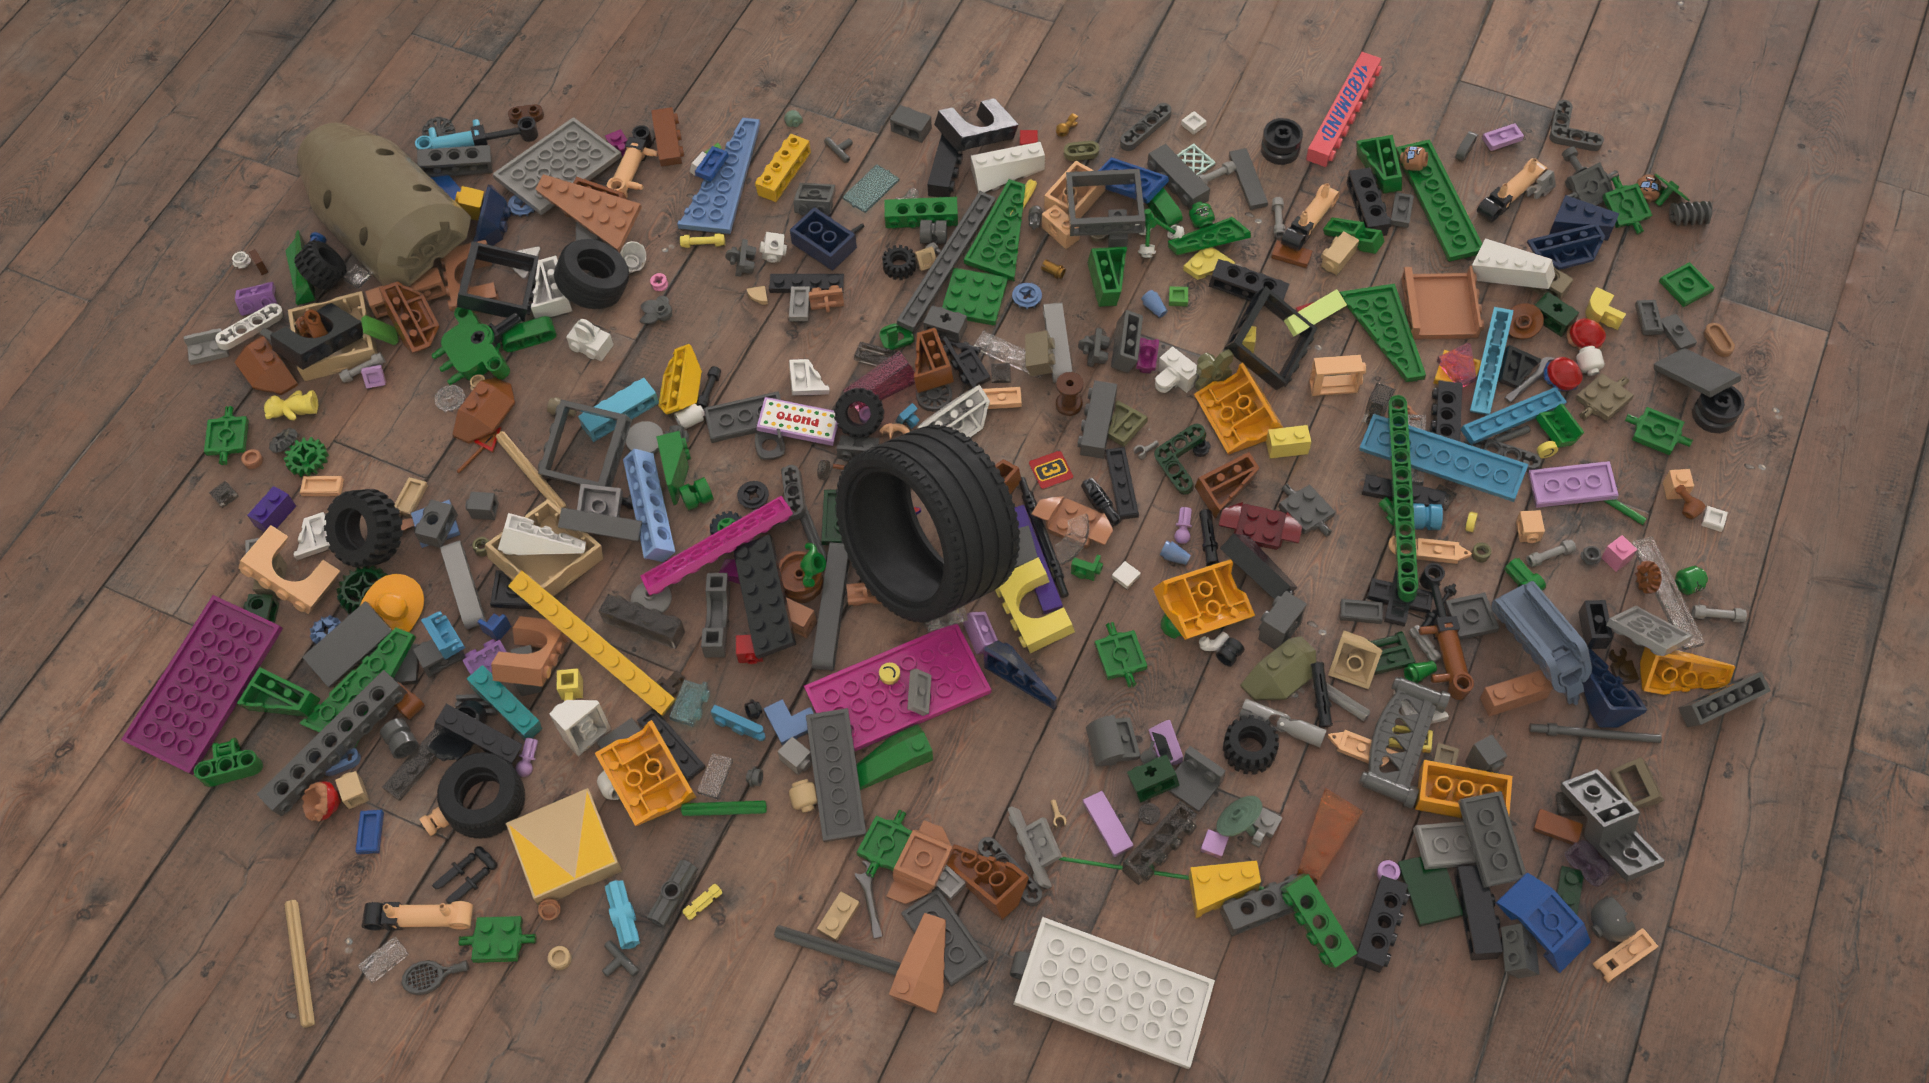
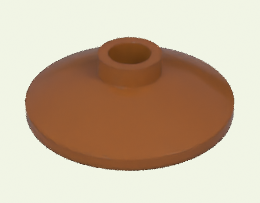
M1522 303L1510 309L1514 311L1509 335L1516 339H1529L1540 332L1543 327L1544 318L1538 307L1529 303ZM1523 322L1528 323L1526 326H1521Z

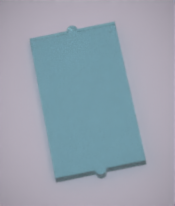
M875 165L843 196V199L850 203L853 208L856 207L866 213L900 180L897 176L890 173V170H885L881 166Z

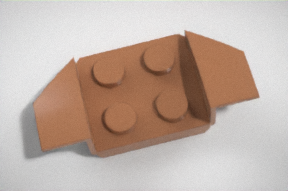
M1064 496L1042 499L1032 512L1033 516L1046 521V529L1050 534L1085 549L1091 545L1092 541L1105 545L1113 532L1105 513H1100L1067 498L1064 499Z
M924 820L919 831H912L894 867V881L888 891L887 898L908 904L931 893L932 889H935L953 851V846L950 844L943 827Z

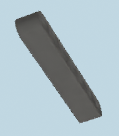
M830 542L812 658V668L817 670L834 671L850 564V559L844 549V543Z

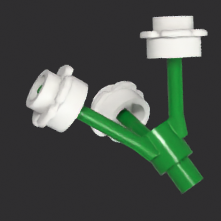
M1145 209L1144 233L1139 234L1146 235L1145 244L1140 245L1138 253H1141V257L1150 258L1152 254L1156 253L1155 245L1150 244V231L1157 224L1168 231L1167 236L1171 240L1182 238L1184 228L1177 225L1169 227L1158 220L1151 212V209Z

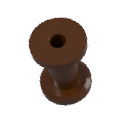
M1065 372L1056 381V388L1060 393L1056 399V409L1065 416L1078 414L1083 406L1082 398L1078 394L1083 390L1084 382L1082 377L1075 372Z

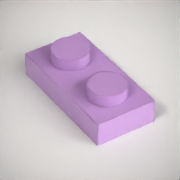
M1514 123L1483 134L1482 139L1490 151L1522 141L1524 135Z

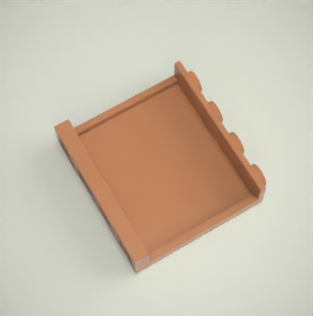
M1469 266L1467 273L1413 274L1412 267H1404L1401 277L1407 321L1414 339L1479 338L1480 332L1484 330V320L1480 316L1482 306L1478 304L1479 289H1476L1475 286L1477 276L1476 273H1473L1472 266Z

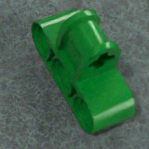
M232 738L231 741L221 744L213 743V759L198 763L194 768V775L203 785L213 787L254 776L262 770L263 762L252 750L241 751L238 740Z

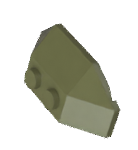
M1302 636L1290 638L1261 660L1240 686L1254 701L1286 700L1313 678L1310 664L1316 663V650Z

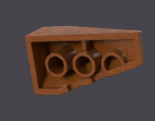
M956 844L953 845L952 854L946 864L966 883V887L1001 920L1019 905L1029 879L1027 874L1012 863H1003L997 861L994 857L979 855L974 850Z

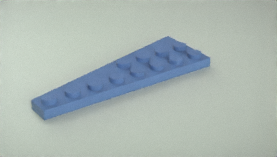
M741 119L732 139L725 145L724 151L728 152L729 157L711 182L703 180L699 192L693 196L691 205L685 209V214L681 221H678V229L731 234L759 132L760 119Z

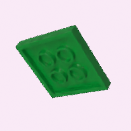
M954 268L942 308L966 315L967 321L996 326L1008 284V277Z

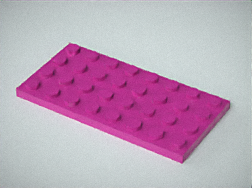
M957 622L804 686L815 713L848 708L854 751H858L916 724H921L991 693V688ZM894 663L899 667L900 679L895 684L888 685L880 680L879 669L883 664ZM915 668L931 675L929 714L924 716L907 709L910 671Z

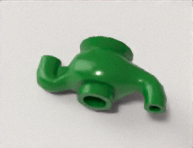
M806 543L805 548L809 551L803 557L800 567L805 574L803 585L810 588L815 586V581L812 577L825 570L826 560L821 553H818L815 544Z

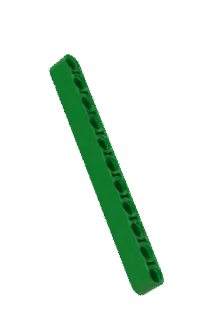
M1394 395L1390 398L1388 405V428L1398 596L1402 601L1411 602L1417 595L1418 573L1408 409L1405 397ZM1401 441L1403 442V444H1397L1395 442ZM1397 459H1403L1404 462H1398ZM1398 477H1404L1405 480H1399ZM1399 495H1405L1406 498H1400ZM1400 513H1406L1408 516L1403 517V516H1400L1399 514H1400ZM1406 531V532H1408L1409 534H1408V535H1402L1400 532ZM1402 550H1408V551H1410L1411 553H1409V554H1404V553H1402L1401 551H1402ZM1407 568L1410 569L1412 572L1405 573L1402 571V569ZM1410 587L1413 591L1406 592L1403 588Z

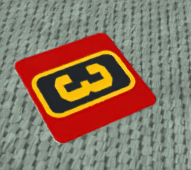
M1061 451L1029 461V465L1042 489L1073 478V474Z

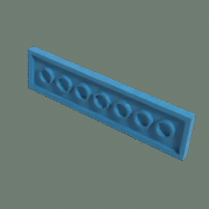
M1373 414L1359 451L1390 461L1388 418ZM1408 425L1411 468L1512 502L1515 501L1528 464ZM1401 441L1395 442L1397 444H1403V442ZM1397 459L1398 462H1404L1403 459Z

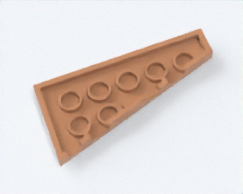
M544 174L536 187L538 194L552 204H555L565 214L570 215L576 222L592 234L597 235L603 242L612 246L619 253L642 208L640 203Z

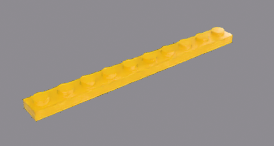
M521 570L508 585L509 588L663 716L677 700L524 571Z

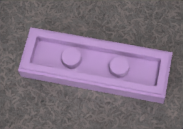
M1103 791L1083 799L1084 806L1113 857L1134 847Z

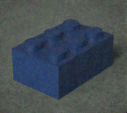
M815 207L790 229L792 244L832 271L857 248L856 236L853 232Z

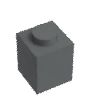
M471 492L465 506L472 519L495 520L499 502L494 493Z

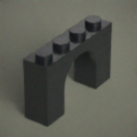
M995 98L981 101L976 114L986 127L969 124L953 107L939 110L934 123L957 151L1014 139L1019 125Z
M330 303L316 311L320 315L325 330L329 332L327 335L318 338H306L284 327L270 334L272 350L304 370L363 338L362 322Z

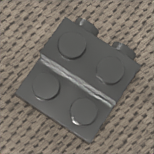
M799 183L794 198V213L806 215L815 207L825 215H830L836 191L835 185Z

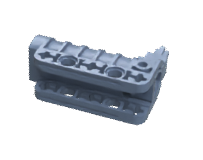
M1530 581L1493 600L1492 611L1502 623H1505L1508 631L1514 634V638L1522 644L1523 649L1528 654H1531L1532 660L1540 666L1541 671L1546 679L1551 681L1555 691L1563 693L1569 705L1571 703L1577 705L1580 699L1579 694L1584 692L1582 682H1586L1592 671L1589 650L1583 638L1534 581Z

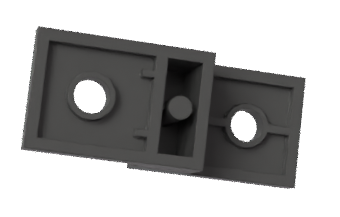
M1598 769L1561 783L1560 789L1588 818L1584 837L1626 882L1664 866L1665 860L1635 831L1640 811ZM1626 854L1630 856H1635L1636 858H1630Z

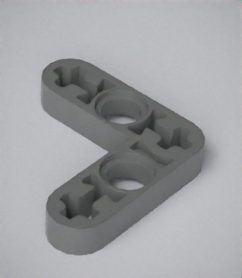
M1559 100L1554 110L1549 139L1555 144L1574 146L1575 148L1589 151L1600 150L1604 142L1603 136L1594 132L1569 128L1573 108L1572 103L1568 100ZM1556 120H1563L1565 124H1560ZM1573 136H1577V137H1579L1581 140L1576 141V140H1574L1572 137H1573Z
M788 465L782 471L785 502L790 507L793 515L783 523L801 519L806 514L802 474L795 465ZM791 472H794V474H793V480H794V482H792V480H791L790 477H789V476H791ZM793 488L799 489L795 496L789 495ZM794 502H796V504H797L798 507H799V508L797 509V512H794V510H795V504H794Z

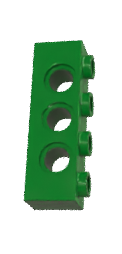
M957 197L884 199L886 228L920 227L921 220H932L933 223L936 220H947V226L958 225Z
M1302 874L1280 888L1283 892L1281 896L1284 902L1293 908L1295 920L1306 929L1308 941L1311 945H1316L1320 952L1318 956L1325 966L1328 965L1329 967L1336 968L1357 954V951L1309 874ZM1303 896H1306L1309 900L1307 908L1301 906L1300 900ZM1316 915L1321 919V925L1318 928L1313 925V918ZM1328 935L1333 938V945L1330 948L1325 944V939Z

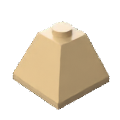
M1343 631L1328 675L1369 689L1382 650L1364 637Z

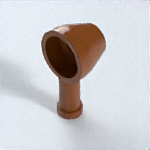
M1684 485L1676 487L1675 492L1685 501L1682 514L1688 519H1694L1705 510V504L1699 499L1692 497Z

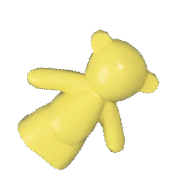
M298 390L285 401L276 395L271 396L264 404L266 419L285 415L289 420L294 421L296 420L295 414H317L319 404L315 391L310 390L307 394L302 395V391Z

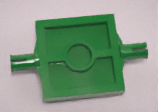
M1619 176L1612 178L1611 181L1615 189L1604 193L1602 198L1608 210L1619 213L1615 223L1616 228L1633 225L1636 235L1643 233L1644 230L1640 222L1651 218L1652 213L1638 183L1630 186L1622 185Z
M232 406L225 407L223 417L208 419L204 453L206 456L220 455L218 462L220 465H227L229 454L246 452L249 419L247 416H233L234 408Z
M1646 407L1640 418L1630 414L1626 416V422L1636 425L1632 438L1633 441L1667 455L1672 453L1677 443L1690 447L1693 439L1682 436L1684 421L1652 408Z
M1111 622V624L1107 623L1106 627L1109 635L1103 639L1095 640L1094 643L1106 678L1110 680L1125 677L1128 687L1131 688V685L1134 687L1136 682L1133 674L1147 670V663L1134 630L1125 633L1117 632L1114 622Z
M898 810L894 820H886L875 816L857 850V856L871 863L865 873L867 876L873 878L878 867H884L891 871L894 870L912 833L911 830L901 824L906 816L904 811Z
M521 916L477 917L473 936H459L458 942L459 946L472 945L471 960L473 963L518 961L519 950L522 944H535L536 934H523V919Z

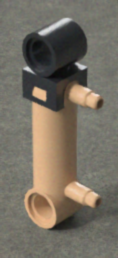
M645 125L636 126L632 130L633 137L628 138L625 145L626 152L616 173L607 182L608 188L623 192L626 198L628 197V188L634 190L643 189L642 184L632 182L641 161H645L647 156H658V151L649 149L653 142L650 130Z
M1536 158L1530 159L1524 168L1510 181L1504 183L1501 188L1497 187L1490 193V196L1486 197L1479 204L1477 212L1490 222H1494L1509 209L1510 204L1524 193L1528 187L1537 183V179L1548 168Z
M1328 183L1321 185L1309 206L1302 212L1300 217L1297 216L1294 219L1291 227L1287 228L1282 237L1281 244L1297 252L1300 251L1302 246L1311 237L1312 230L1329 208L1332 209L1335 206L1340 192L1330 188Z
M464 901L435 905L369 902L365 904L361 926L364 929L374 931L383 930L384 928L387 931L403 930V927H450L457 930H466L471 927L473 904Z

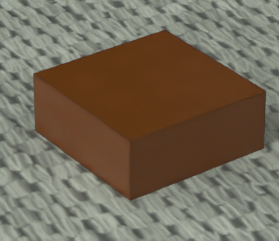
M256 249L250 251L249 254L261 275L268 273Z

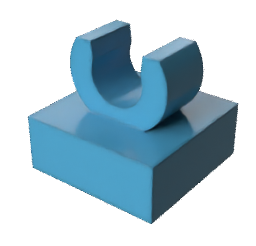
M912 403L898 415L895 421L899 424L906 422L912 429L919 422V418L914 415L918 408Z

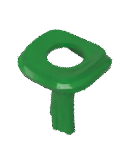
M896 323L883 327L879 333L884 348L889 351L911 345L914 342L912 332L896 325ZM898 333H902L904 339L898 341Z

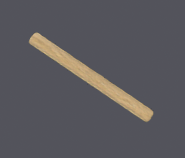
M503 431L497 434V441L543 496L560 510L561 508H567L563 500L546 480L538 474L535 467Z
M290 900L285 902L284 905L300 1023L303 1028H307L315 1024L299 905L296 900Z

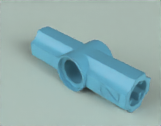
M615 880L609 882L605 886V891L610 905V918L614 928H616L621 949L634 948L640 944V938L635 925L636 916L633 906L629 902L624 881Z

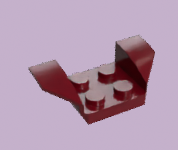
M1243 502L1222 509L1219 526L1234 529L1235 534L1249 536L1258 546L1273 550L1280 548L1283 540L1299 544L1302 526L1288 512L1285 513L1243 504Z

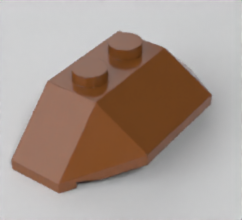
M399 282L380 287L379 290L386 311L404 346L412 354L431 347L439 329V324L424 295Z
M262 335L247 343L234 362L253 389L283 395L298 386V383L281 358L272 350V346Z
M496 377L479 381L458 409L452 434L453 437L470 444L476 439L495 432L515 404L512 385Z

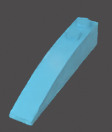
M1498 307L1493 309L1470 412L1489 415L1491 412L1514 310Z

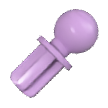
M1188 507L1180 508L1178 523H1176L1179 529L1175 532L1174 538L1179 544H1186L1190 540V532L1187 528L1192 527L1190 524L1192 510Z
M526 738L522 754H519L522 760L516 764L515 770L521 777H527L532 773L533 767L530 761L536 760L534 758L538 744L536 739Z

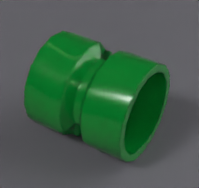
M705 477L694 481L693 485L688 483L678 488L688 511L699 507V503L704 505L714 501Z

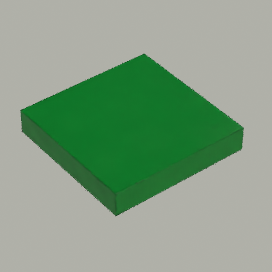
M1690 262L1662 276L1659 280L1662 286L1683 307L1710 294L1715 288Z

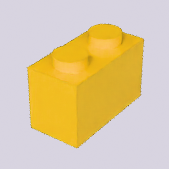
M462 186L461 192L457 191L455 201L473 220H479L484 201V191Z

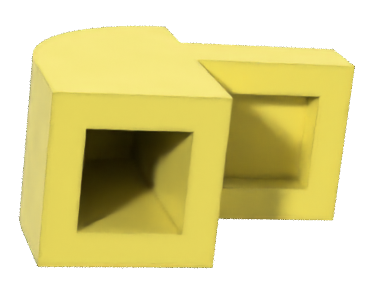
M1598 287L1593 292L1585 311L1587 319L1598 323L1601 322L1616 330L1621 326L1626 313L1610 307L1614 295Z

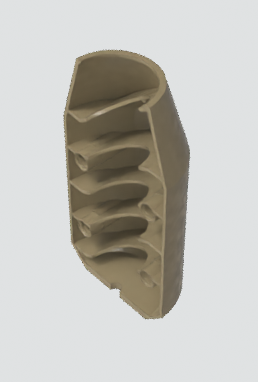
M334 122L314 129L301 143L297 154V167L314 214L383 286L394 282L410 286L434 266L433 261L436 258H444L467 238L471 216L404 151L389 139L344 123Z

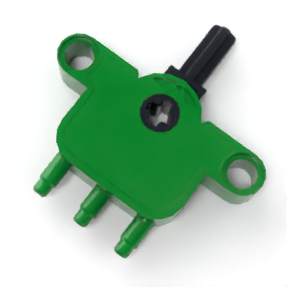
M457 307L454 315L459 324L443 335L441 339L442 347L431 355L433 359L441 357L445 353L448 355L449 360L439 367L441 372L453 366L458 371L447 380V383L452 385L462 378L470 381L473 376H483L488 371L499 380L507 378L510 374V368L499 352L501 341L504 340L501 335L520 323V316L514 313L496 326L492 323L486 325L481 323L478 316L472 310Z

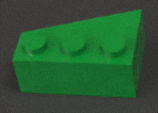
M1127 247L1091 248L1087 264L1099 307L1117 306L1122 290Z

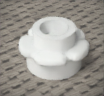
M242 251L235 253L232 257L233 266L239 269L246 268L251 262L249 255Z

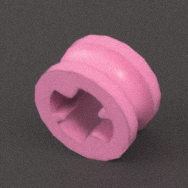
M657 273L651 277L650 283L655 291L667 289L668 281L664 274Z

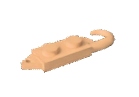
M1394 535L1390 538L1388 544L1391 552L1396 555ZM1424 538L1415 539L1417 560L1457 564L1458 561L1468 558L1472 554L1461 547L1459 542ZM1402 550V551H1401V552L1404 553V554H1409V553H1411V552L1408 551V550Z
M1347 730L1328 734L1327 737L1337 747L1338 752L1369 764L1370 739ZM1386 747V751L1389 754L1399 753ZM1383 757V764L1379 767L1385 766L1390 759L1388 757Z

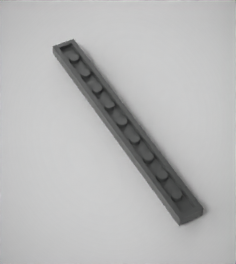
M979 191L898 317L896 325L914 332L995 204V197Z

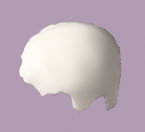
M631 241L622 247L620 254L627 263L629 273L640 271L646 263L644 246L638 242Z

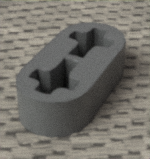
M1471 131L1467 133L1456 152V159L1461 161L1466 159L1476 142L1478 134Z

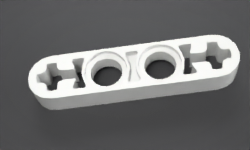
M275 303L269 304L219 332L215 337L218 348L229 350L261 332L263 328H268L283 318L281 306ZM257 319L263 321L259 325L253 324V321ZM238 329L247 330L243 334L236 333Z

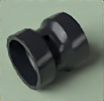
M1229 637L1224 642V647L1219 648L1216 652V657L1221 663L1231 667L1236 662V657L1241 656L1245 649L1238 640Z

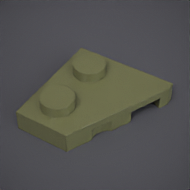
M1117 400L1108 437L1125 447L1148 422V418Z

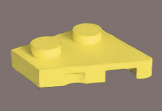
M1210 247L1201 249L1184 265L1183 270L1199 280L1213 274L1218 259L1229 261L1232 264H1235V262L1215 248Z

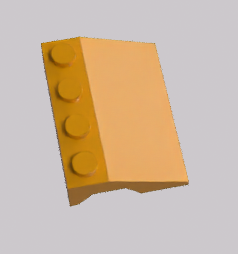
M1243 362L1239 364L1237 373L1224 381H1213L1194 394L1228 454L1265 442L1268 429L1284 428L1251 371Z
M1232 559L1164 580L1153 588L1160 607L1185 640L1255 616L1247 594L1237 589L1231 574Z
M652 720L636 734L626 739L616 740L595 753L635 826L676 810L683 803H688L697 798Z

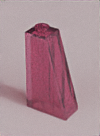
M898 351L843 391L845 393L853 388L861 387L866 390L870 389L875 395L879 396L881 401L915 384V372L901 351ZM857 401L852 403L849 407L852 408L854 406L856 410L859 412L863 407L867 405L863 402Z

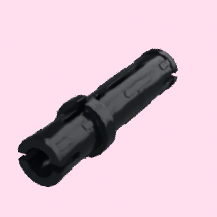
M1204 509L1199 512L1204 542L1202 550L1205 552L1206 566L1208 567L1219 563L1217 554L1218 543L1215 541L1212 511Z
M1312 663L1310 665L1316 697L1314 706L1318 712L1319 727L1333 726L1330 712L1332 704L1328 698L1324 663Z

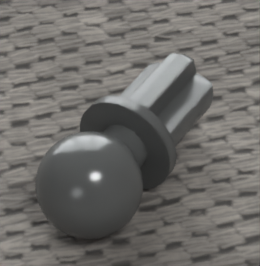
M1037 205L1029 209L1028 215L1029 226L1033 230L1039 228L1042 222L1043 210Z

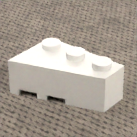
M557 256L538 260L535 277L536 285L533 291L534 298L531 304L535 319L572 312L570 301L560 292L554 279V270L558 261Z

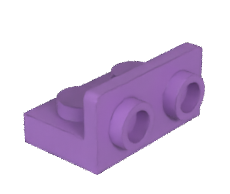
M269 282L236 290L235 302L242 316L252 314L269 304H278L275 298L276 288L274 283Z
M492 639L483 644L485 648L477 652L474 649L465 654L466 658L462 661L470 674L474 673L482 665L492 673L491 663L498 651L507 652L500 640L495 641V639Z

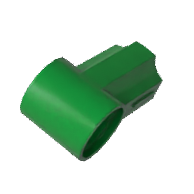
M1520 558L1513 559L1505 566L1504 570L1516 582L1517 587L1534 581L1542 591L1546 588L1544 579L1537 573L1533 574Z

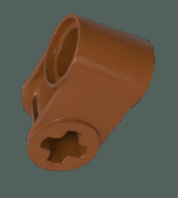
M309 309L305 311L304 316L296 320V326L302 337L318 338L328 334L320 315L315 310Z
M399 683L407 693L394 707L410 721L425 704L414 693H411Z

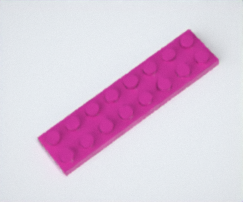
M782 496L774 499L640 575L649 595L662 592L666 586L680 582L687 574L699 571L701 566L715 562L722 554L734 551L736 546L752 541L754 536L769 531L777 523L787 521L793 515V512Z

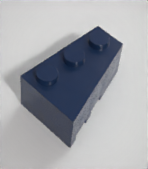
M1565 195L1549 235L1597 223L1605 235L1604 240L1608 241L1619 213Z

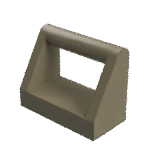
M1642 757L1610 771L1617 789L1637 809L1665 801L1646 761ZM1638 770L1650 796L1633 802L1620 774Z

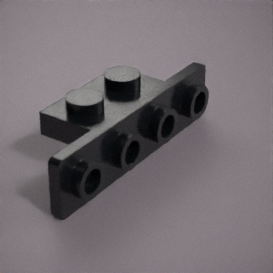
M947 337L942 338L945 353L952 359L950 360L952 367L955 371L958 370L960 372V379L964 385H968L969 390L991 380L989 373L973 348L957 355Z

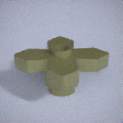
M1229 349L1220 353L1217 358L1210 353H1204L1198 358L1196 372L1200 378L1195 383L1197 391L1213 381H1224L1232 376V370L1229 365L1233 362L1234 354Z

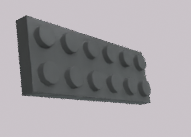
M845 708L806 715L823 842L865 836L866 826L849 710Z

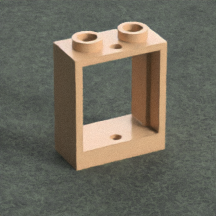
M1361 355L1314 358L1309 378L1312 396L1358 393L1360 385L1363 384V374L1366 373L1365 362H1362ZM1350 373H1351V375L1324 376V375L1350 374Z

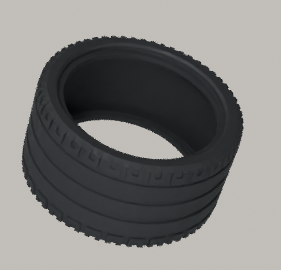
M929 425L915 429L856 455L847 462L844 470L841 471V476H839L835 509L837 511L836 517L840 529L839 533L848 558L855 568L857 575H859L860 580L870 590L873 597L875 596L877 601L881 602L885 608L887 607L890 612H894L895 615L903 619L906 618L908 621L922 623L936 620L991 593L1009 579L1015 569V565H1017L1018 551L1020 550L1019 521L1017 520L1018 515L1015 511V503H1013L1012 495L1008 491V485L1006 486L1004 477H1001L999 469L990 460V456L985 454L984 449L979 447L976 442H973L972 438L966 437L963 432L960 433L959 430H953L952 427H946L945 425ZM910 487L920 498L933 520L941 542L943 558L934 549L923 532L915 513Z

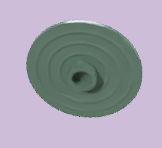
M1245 796L1231 803L1218 818L1216 827L1219 834L1230 837L1246 831L1249 836H1254L1257 830L1253 827V824L1261 814V800L1256 796Z

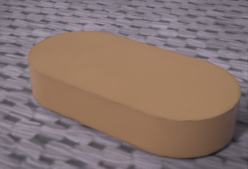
M1710 323L1706 326L1704 337L1713 351L1721 357L1730 356L1735 349V344L1724 327L1718 323Z

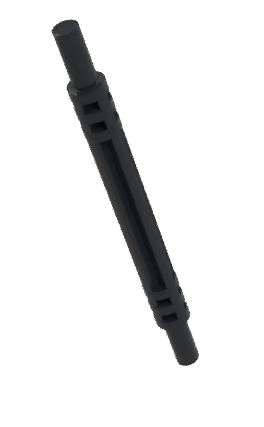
M1021 477L1019 485L1023 493L1022 499L1053 581L1056 582L1061 598L1069 596L1063 580L1064 574L1062 573L1043 520L1032 515L1037 505L1034 494L1030 492L1025 477Z

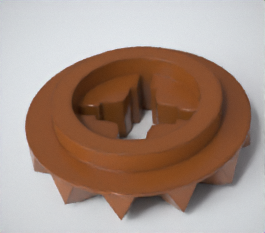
M1643 561L1641 565L1637 566L1638 572L1635 573L1637 576L1635 582L1639 583V590L1652 594L1660 588L1662 581L1661 571L1655 562Z

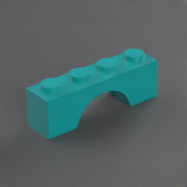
M483 665L467 678L470 687L484 701L492 705L524 741L526 738H533L543 729L540 721L501 682L493 681L492 673Z

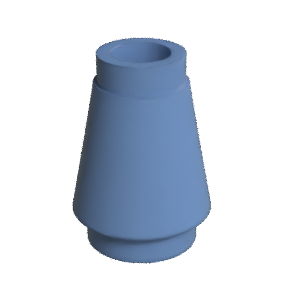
M1150 290L1141 298L1143 305L1159 318L1168 312L1157 292Z
M1166 541L1160 553L1164 557L1163 559L1185 566L1191 556L1173 541Z

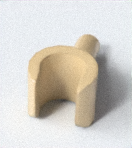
M1051 800L1054 812V828L1057 829L1056 820L1058 819L1063 821L1065 827L1066 818L1060 814L1056 800Z

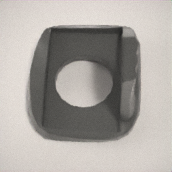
M779 428L777 429L778 435L766 432L755 434V449L761 459H776L784 455L785 443ZM772 439L777 442V446L774 450L767 451L762 447L763 442Z

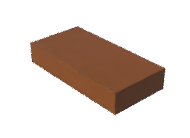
M1277 240L1271 258L1307 268L1313 250L1301 248L1297 252Z
M1539 809L1533 831L1577 846L1583 824Z

